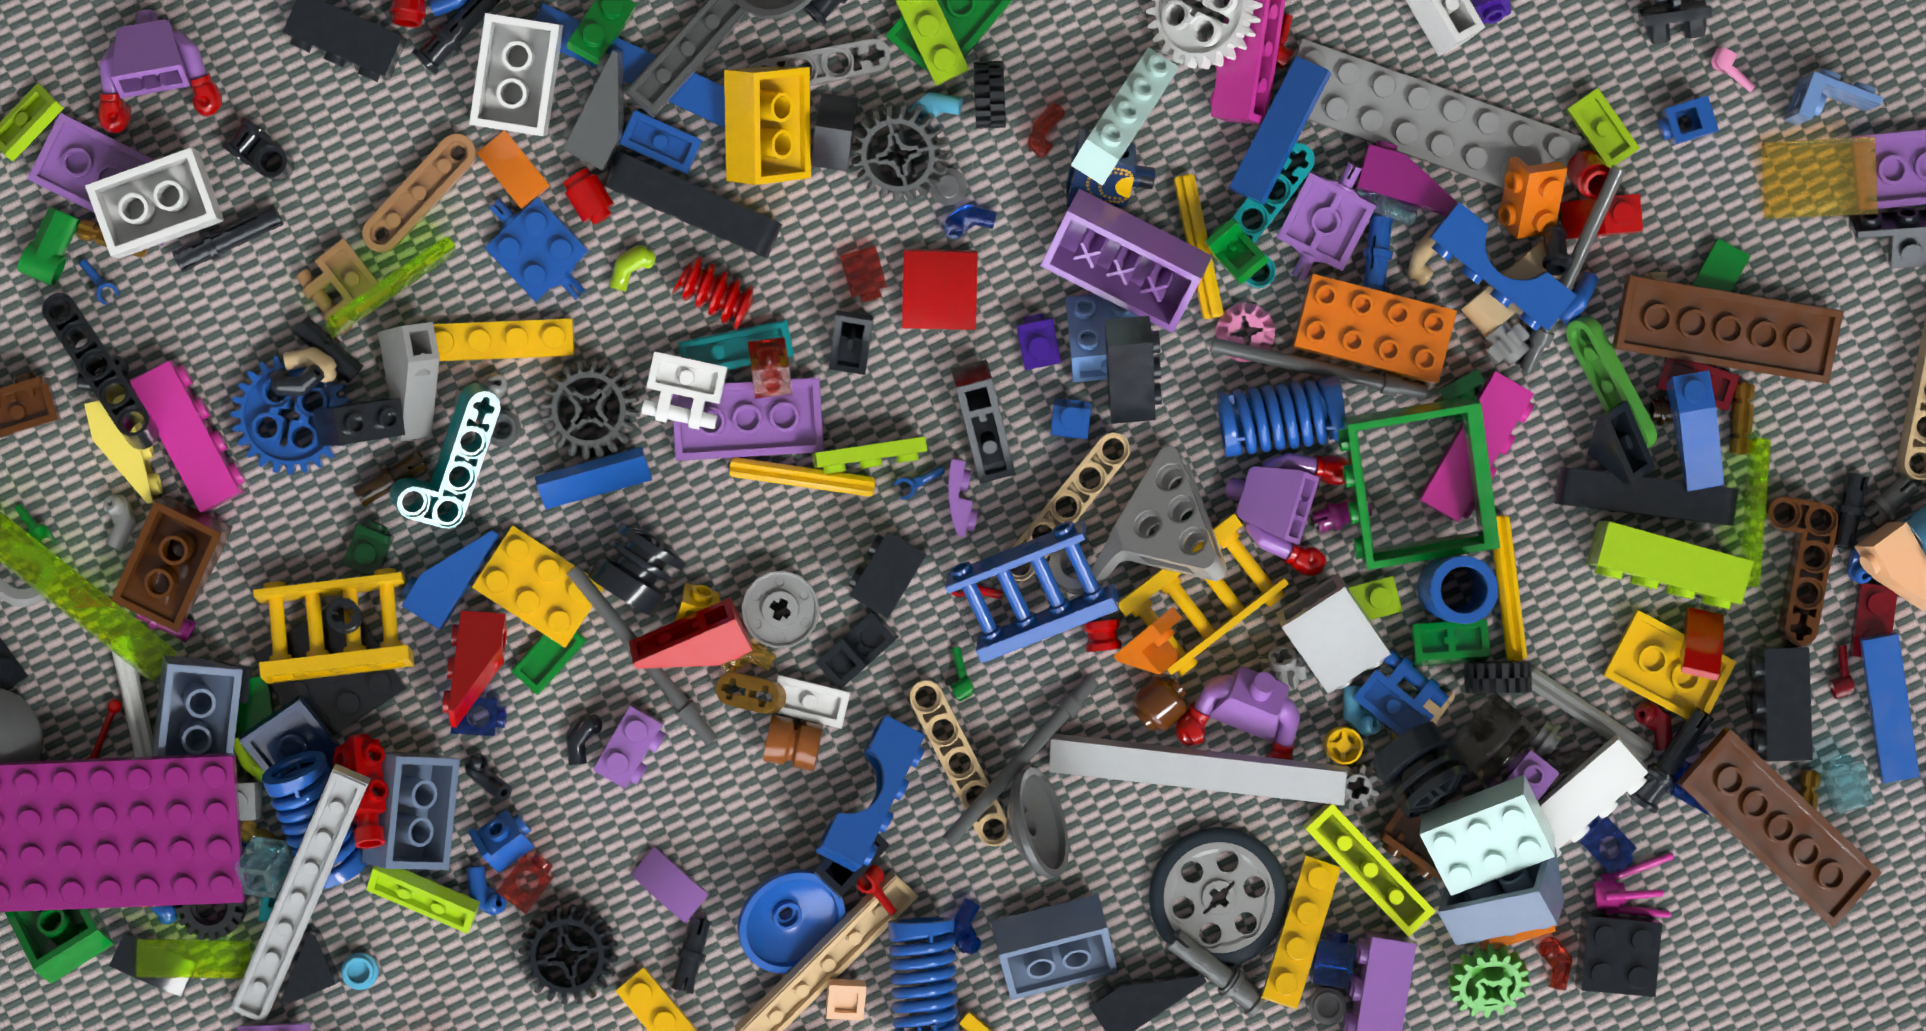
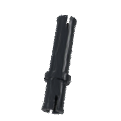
M271 204L211 234L205 232L201 234L202 238L185 247L174 250L172 253L179 268L184 273L211 259L216 261L221 258V254L251 241L270 230L281 227L284 223L275 205Z

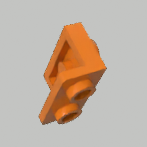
M1519 157L1510 158L1508 170L1504 177L1505 186L1502 202L1498 209V221L1516 239L1542 235L1545 228L1556 226L1567 167L1560 161L1528 166Z

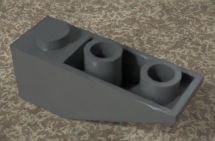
M620 49L613 50L611 55L608 53L603 55L596 68V73L600 74L594 88L588 86L579 102V106L583 107V110L578 120L576 121L572 118L562 136L563 139L567 140L563 150L600 170L609 167L625 132L624 51Z

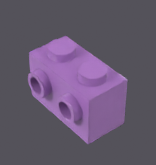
M635 704L630 705L593 771L624 789L631 782L637 785L647 768V765L642 762L648 751L656 752L666 735L665 732L661 731L665 722Z

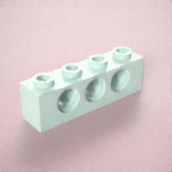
M1148 47L1084 142L1071 166L1103 186L1165 92L1179 66Z

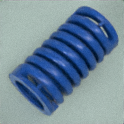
M1338 376L1319 378L1315 383L1313 380H1305L1302 386L1299 382L1294 381L1288 385V388L1283 383H1278L1274 386V389L1270 385H1264L1260 388V391L1256 387H1249L1245 395L1240 389H1234L1230 394H1226L1224 391H1217L1219 425L1225 457L1240 456L1243 453L1244 440L1249 454L1257 452L1256 425L1261 450L1263 452L1271 451L1270 422L1275 448L1279 451L1284 450L1286 447L1284 420L1289 446L1292 449L1298 448L1300 446L1298 417L1303 445L1311 447L1314 444L1312 415L1318 443L1326 445L1328 437L1329 440L1339 443L1338 430L1343 429L1342 418L1345 417V408ZM1327 411L1329 414L1330 421H1327Z
M1455 555L1430 561L1422 569L1418 578L1417 593L1423 608L1430 615L1444 621L1469 624L1483 619L1493 609L1497 601L1498 584L1492 569L1486 563L1475 557ZM1460 567L1469 574L1472 580V596L1464 607L1458 610H1451L1442 599L1441 584L1444 577L1451 570Z
M320 751L302 752L280 760L268 768L261 779L267 794L272 797L271 805L277 810L276 817L282 822L281 829L287 835L286 841L292 847L291 854L294 858L332 772L326 755ZM314 762V764L301 766V763ZM296 765V768L281 775L282 771ZM353 823L350 825L334 865L339 862L341 863L331 869L323 889L340 885L352 879L367 865L362 863L363 849L355 847Z
M913 917L888 921L889 940L892 943L927 941L926 943L892 945L889 948V953L892 956H926L893 959L890 962L892 970H928L894 973L890 977L891 983L894 985L930 984L916 987H895L892 989L891 996L894 999L930 998L919 1001L894 1002L892 1004V1011L894 1013L929 1012L923 1015L894 1018L892 1021L893 1026L896 1028L894 1031H904V1028L915 1027V1031H922L921 1026L927 1025L931 1026V1030L926 1031H959V1022L955 1019L958 1016V1008L954 1005L958 1001V994L953 991L957 988V980L952 977L957 972V966L952 963L956 959V952L951 948L955 944V936L951 934L954 933V918Z

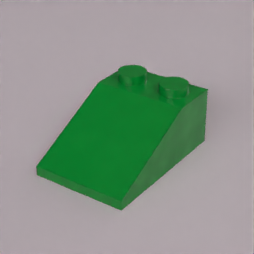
M96 908L5 912L33 970L50 984L114 945Z

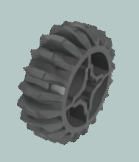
M902 101L897 112L894 104L888 102L885 105V114L880 108H874L871 111L873 119L864 116L860 121L864 129L857 128L853 133V136L861 142L852 143L850 150L861 155L853 158L851 163L853 166L863 165L864 168L857 174V177L861 180L869 176L871 181L866 186L867 190H873L876 185L882 187L879 192L880 198H885L889 190L893 191L894 202L900 201L903 191L909 201H913L916 198V190L921 195L926 196L929 193L928 184L937 187L940 183V179L936 174L945 175L948 167L940 161L949 160L951 153L940 148L947 146L950 140L948 137H937L943 131L944 126L943 124H937L935 127L930 125L935 117L932 112L927 114L925 119L919 116L922 111L921 105H916L912 113L908 112V102ZM900 124L915 129L923 138H910L906 134L904 127L900 126ZM888 125L890 132L887 135L888 145L881 147L879 151L872 152V142L875 133ZM898 144L901 150L907 149V151H911L903 159L900 153L894 154L892 152ZM929 151L927 169L922 174L913 178L911 172L914 168L913 158ZM887 164L892 166L897 173V177H901V179L886 174L878 165Z
M591 359L589 370L585 371L583 361H576L577 373L575 374L572 373L567 365L563 366L562 371L567 378L562 381L558 376L552 375L551 381L558 386L556 391L546 387L543 390L544 394L553 397L552 402H540V408L551 409V415L540 418L541 423H554V427L548 429L546 435L548 437H553L558 433L561 435L555 444L557 448H562L567 442H570L571 445L568 449V455L574 456L579 447H583V459L590 458L591 448H595L598 458L605 457L603 449L605 445L608 446L612 453L618 452V447L614 440L618 438L621 442L627 444L630 439L622 431L624 428L631 431H636L637 429L635 424L627 422L628 417L640 416L639 410L629 409V404L640 400L639 396L632 395L627 397L625 393L634 387L633 382L629 381L621 386L619 382L623 379L625 373L619 370L613 377L609 376L612 364L608 362L605 363L602 371L599 372L596 359ZM594 378L606 382L601 389H598L589 396H584L572 387L573 384L584 379ZM613 391L617 394L620 403V415L616 424L605 413V403ZM564 395L575 406V415L567 428L563 424L560 413ZM576 396L582 401L587 400L588 403H591L592 399L598 400L595 409L598 415L604 419V422L596 417L593 419L592 416H589L588 420L584 419L582 415L585 409L582 407V403L576 399ZM589 423H596L608 432L607 435L596 440H582L575 437L578 431L582 430Z

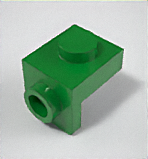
M1234 218L1230 219L1227 223L1217 226L1205 241L1212 255L1240 285L1269 262L1266 255L1243 232L1239 223Z

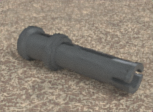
M1181 929L1176 930L1170 938L1174 942L1167 941L1165 948L1215 984L1221 997L1233 1000L1244 1009L1243 1013L1248 1017L1254 1016L1263 1007L1266 1000L1260 997L1264 987L1258 988L1246 979L1245 972L1241 969H1230L1184 934Z

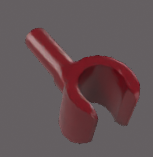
M1847 645L1838 646L1840 677L1829 681L1834 699L1847 697L1855 689L1854 681L1851 675H1849Z

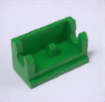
M1487 619L1469 624L1438 622L1412 625L1410 641L1413 643V653L1411 656L1412 662H1414L1413 667L1486 662L1490 657Z

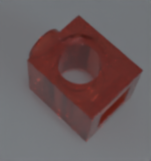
M785 338L749 341V361L755 399L792 394Z
M537 853L533 857L525 854L497 890V893L527 914L556 877L550 871L553 865ZM523 871H531L538 877V886L535 890H526L521 886L519 877Z

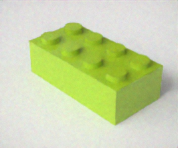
M1610 521L1597 522L1586 562L1588 565L1595 566L1594 574L1620 580L1623 574L1631 576V584L1657 590L1658 585L1661 584L1667 586L1665 592L1667 594L1685 599H1694L1695 594L1703 596L1701 603L1721 609H1730L1731 604L1742 605L1754 561Z

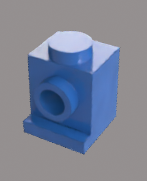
M1708 95L1665 108L1660 111L1662 118L1657 119L1660 136L1663 141L1669 139L1671 147L1719 131ZM1680 117H1686L1689 120L1690 126L1687 130L1679 128L1678 119Z
M1054 398L1050 435L1087 440L1091 403Z
M508 809L504 810L479 830L473 827L468 831L481 856L498 873L535 847L528 836L532 829L520 813L514 816Z

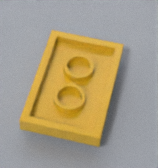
M513 525L472 586L473 589L564 648L568 646L574 634L593 608L591 603L566 574L575 565ZM591 580L593 584L598 588V590L602 593L604 591V588L595 583L593 580Z
M1636 610L1602 676L1686 719L1693 706L1699 707L1701 712L1704 710L1710 714L1737 662L1722 654L1718 680L1681 673L1680 650L1684 642V634Z

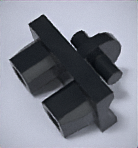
M1655 0V3L1659 5L1638 7V17L1645 25L1648 39L1653 44L1670 41L1669 23L1682 22V32L1685 38L1704 37L1707 23L1706 18H1712V7L1710 5L1707 6L1705 0Z

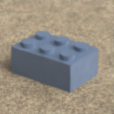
M385 752L382 770L383 780L388 786L389 793L387 798H385L386 811L379 815V824L384 828L385 844L376 848L363 849L362 863L385 869L449 870L460 759L430 753ZM372 788L374 794L378 796L377 791Z

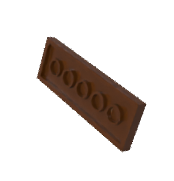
M1626 274L1612 348L1829 384L1844 311Z
M1727 727L1723 728L1676 782L1832 928H1835L1882 873L1739 736Z

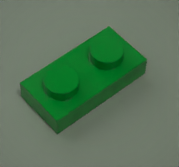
M595 0L569 39L567 49L598 66L603 55L609 52L636 11L637 3L632 0Z

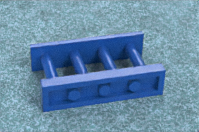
M1084 519L1073 523V521L1063 522L1057 525L1051 533L972 564L969 561L962 562L954 566L947 573L945 585L947 593L963 589L983 631L978 636L976 653L981 663L1118 611L1119 594L1114 583L1105 587L1098 585L1078 543L1086 538ZM1065 548L1085 591L1082 596L1072 600L1063 597L1044 557ZM1031 562L1051 604L1048 609L1036 614L1035 612H1030L1010 569ZM995 575L1016 616L1013 623L1003 627L995 624L976 584Z

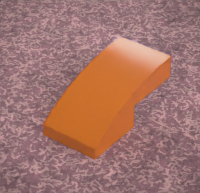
M503 130L477 152V155L521 209H524L551 186L506 130Z

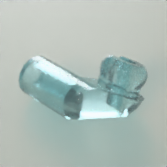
M1369 193L1365 196V198L1377 203L1371 216L1380 214L1407 225H1412L1417 218V209L1377 193Z

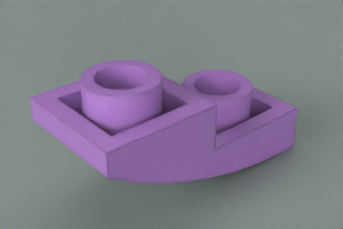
M951 459L948 485L950 512L957 535L965 537L966 530L974 532L978 510L971 509L973 501L958 497L960 491L967 492L972 471L965 469L966 461Z

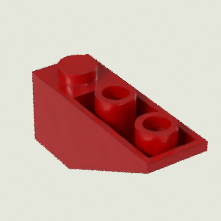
M461 611L459 624H453L451 646H456L455 657L448 658L447 679H451L452 683L450 691L444 690L442 705L443 713L449 714L451 727L458 726L504 664L508 632L505 613Z

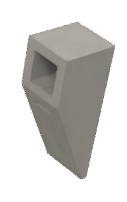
M433 322L399 326L378 332L389 397L401 399L405 435L397 436V441L431 437L439 368V353Z

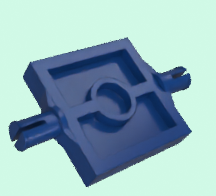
M540 197L535 198L524 210L515 214L501 198L495 201V204H492L489 210L504 225L499 234L485 247L491 256L535 302H538L550 289L562 285L574 300L581 297L580 294H584L587 289L572 276V273L577 263L590 252L586 245Z

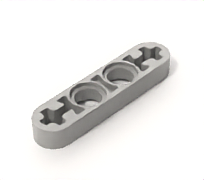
M866 39L764 59L756 62L752 67H778L780 63H785V67H792L798 60L808 61L812 66V74L810 76L811 87L880 73L888 67L891 61V53L884 41ZM876 46L878 52L885 53V57L879 59L880 65L872 66L870 60L860 61L859 64L862 69L854 71V58L850 50L858 49V56L869 54V47ZM834 53H842L848 58L849 65L842 73H833L828 69V58Z

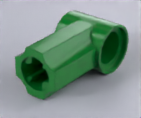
M49 206L34 241L28 243L20 257L17 267L18 272L51 287L54 286L64 270L66 251L81 220Z

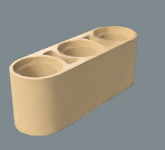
M1540 241L1504 271L1502 275L1511 279L1521 280L1535 277L1544 271L1547 272L1542 265V260L1545 257L1544 241ZM1490 285L1461 309L1484 337L1491 334L1519 310L1513 303L1506 308L1493 298L1490 293L1494 288Z

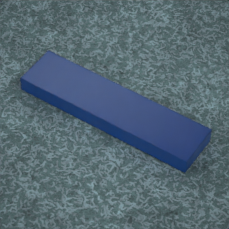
M1295 57L1229 186L1231 191L1260 204H1265L1331 76V72L1328 69L1300 57Z
M1890 632L1859 638L1880 781L1884 784L1920 777L1899 634L1897 632Z

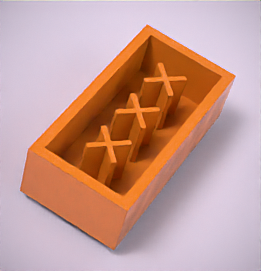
M1312 274L1308 279L1291 348L1437 384L1442 373L1457 310Z

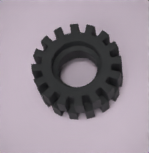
M1003 61L973 62L976 129L1006 128Z
M1531 661L1464 663L1465 693L1502 694L1532 692Z
M245 902L225 903L223 915L216 920L204 918L198 910V904L178 905L175 909L176 914H179L181 918L178 921L181 926L185 925L187 927V933L190 935L195 934L201 940H216L238 928L237 926L245 917L243 914L247 910V904Z

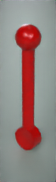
M111 699L107 703L108 713L92 753L86 759L98 758L114 715L121 710L122 705L119 700Z

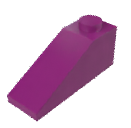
M1377 140L1375 146L1369 144L1365 148L1360 166L1362 170L1357 177L1354 187L1356 191L1444 216L1457 203L1453 197L1407 155L1397 152V145Z

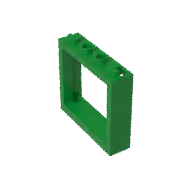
M1476 396L1342 418L1343 429L1338 430V441L1341 452L1347 451L1349 464L1343 466V476L1346 488L1352 487L1354 500L1348 502V512L1351 524L1357 523L1359 536L1353 538V548L1356 560L1362 559L1367 570L1500 548L1482 405ZM1462 414L1478 531L1373 548L1357 431Z

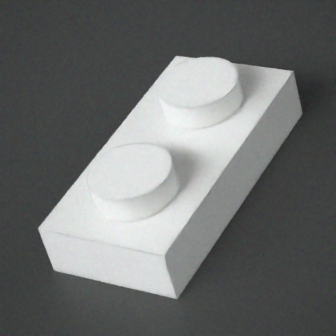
M778 675L777 682L785 689L786 702L784 707L777 713L842 729L851 692Z

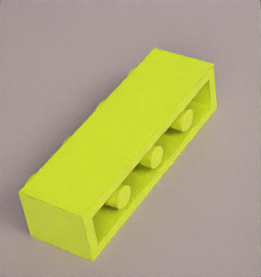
M1325 803L1302 825L1408 937L1436 912L1334 804Z

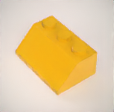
M746 67L724 70L726 181L760 185L811 178L810 67Z

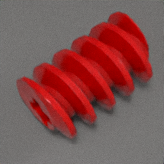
M697 256L686 266L672 294L683 287L682 300L688 301L692 296L696 295L695 307L698 309L709 302L708 315L713 316L721 309V322L726 323L732 317H735L734 329L737 330L754 301V298H752L754 286L750 285L744 291H740L741 279L739 277L728 284V271L724 270L716 277L714 276L715 264L711 263L705 269H702V256Z

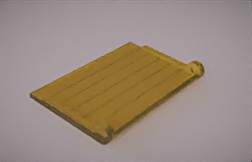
M1875 137L1762 143L1764 219L1878 214Z

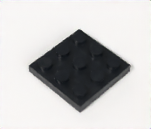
M327 607L322 610L325 650H328L329 654L342 653L343 648L347 647L346 634L336 632L329 625L326 618ZM341 608L337 611L340 617H335V622L342 621L345 624L344 608ZM362 617L360 625L362 645L366 646V650L381 648ZM307 621L286 633L288 654L292 655V658L306 657V652L310 651ZM272 643L253 655L258 665L259 662L269 661V657L273 655ZM396 669L271 683L284 705L301 695L333 736L408 688Z

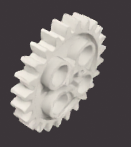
M1153 0L1156 2L1155 7L1147 9L1146 13L1156 17V20L1151 22L1148 28L1159 31L1153 38V41L1164 44L1161 50L1163 54L1173 55L1172 61L1176 63H1184L1185 66L1194 69L1198 65V67L1207 70L1210 68L1211 62L1213 65L1223 66V56L1235 60V47L1247 49L1243 38L1245 35L1255 37L1256 34L1249 27L1251 23L1261 22V19L1253 15V10L1263 7V4L1254 0H1230L1229 4L1224 7V0H1196L1202 2L1207 8L1228 17V24H1225L1216 17L1207 15L1202 9L1190 5L1183 0ZM1184 10V20L1178 24V16ZM1213 26V36L1210 40H1207V31Z

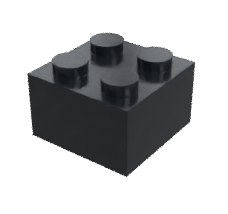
M889 531L885 537L880 534L876 536L867 551V554L872 556V559L866 569L858 566L847 586L853 589L849 595L850 597L887 619L927 555Z
M1582 912L1575 986L1581 991L1656 997L1662 923L1651 918Z

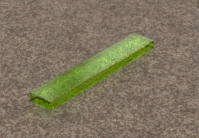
M0 512V562L149 681L153 682L161 673L163 655L175 656L177 651L118 604L110 601L111 599Z

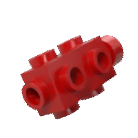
M355 734L349 736L348 741L334 749L333 765H341L371 778L353 818V821H356L357 828L353 831L355 847L370 849L385 844L384 828L379 824V815L386 811L385 798H387L389 793L388 786L383 780L382 770L385 752L380 746L379 739H372L369 734ZM369 753H371V754L373 755L374 760L371 759V757L369 756ZM372 788L377 791L378 796L374 794Z

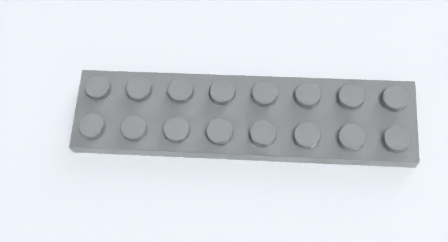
M1303 38L1296 54L1297 57L1326 68L1331 72V76L1307 121L1375 145L1377 140L1397 145V152L1503 190L1505 186L1504 177L1507 173L1511 157H1519L1528 166L1560 161L1567 167L1569 160L1576 154L1582 138L1581 136ZM1566 173V178H1565L1564 186H1565L1566 181H1567V178H1568L1567 173Z

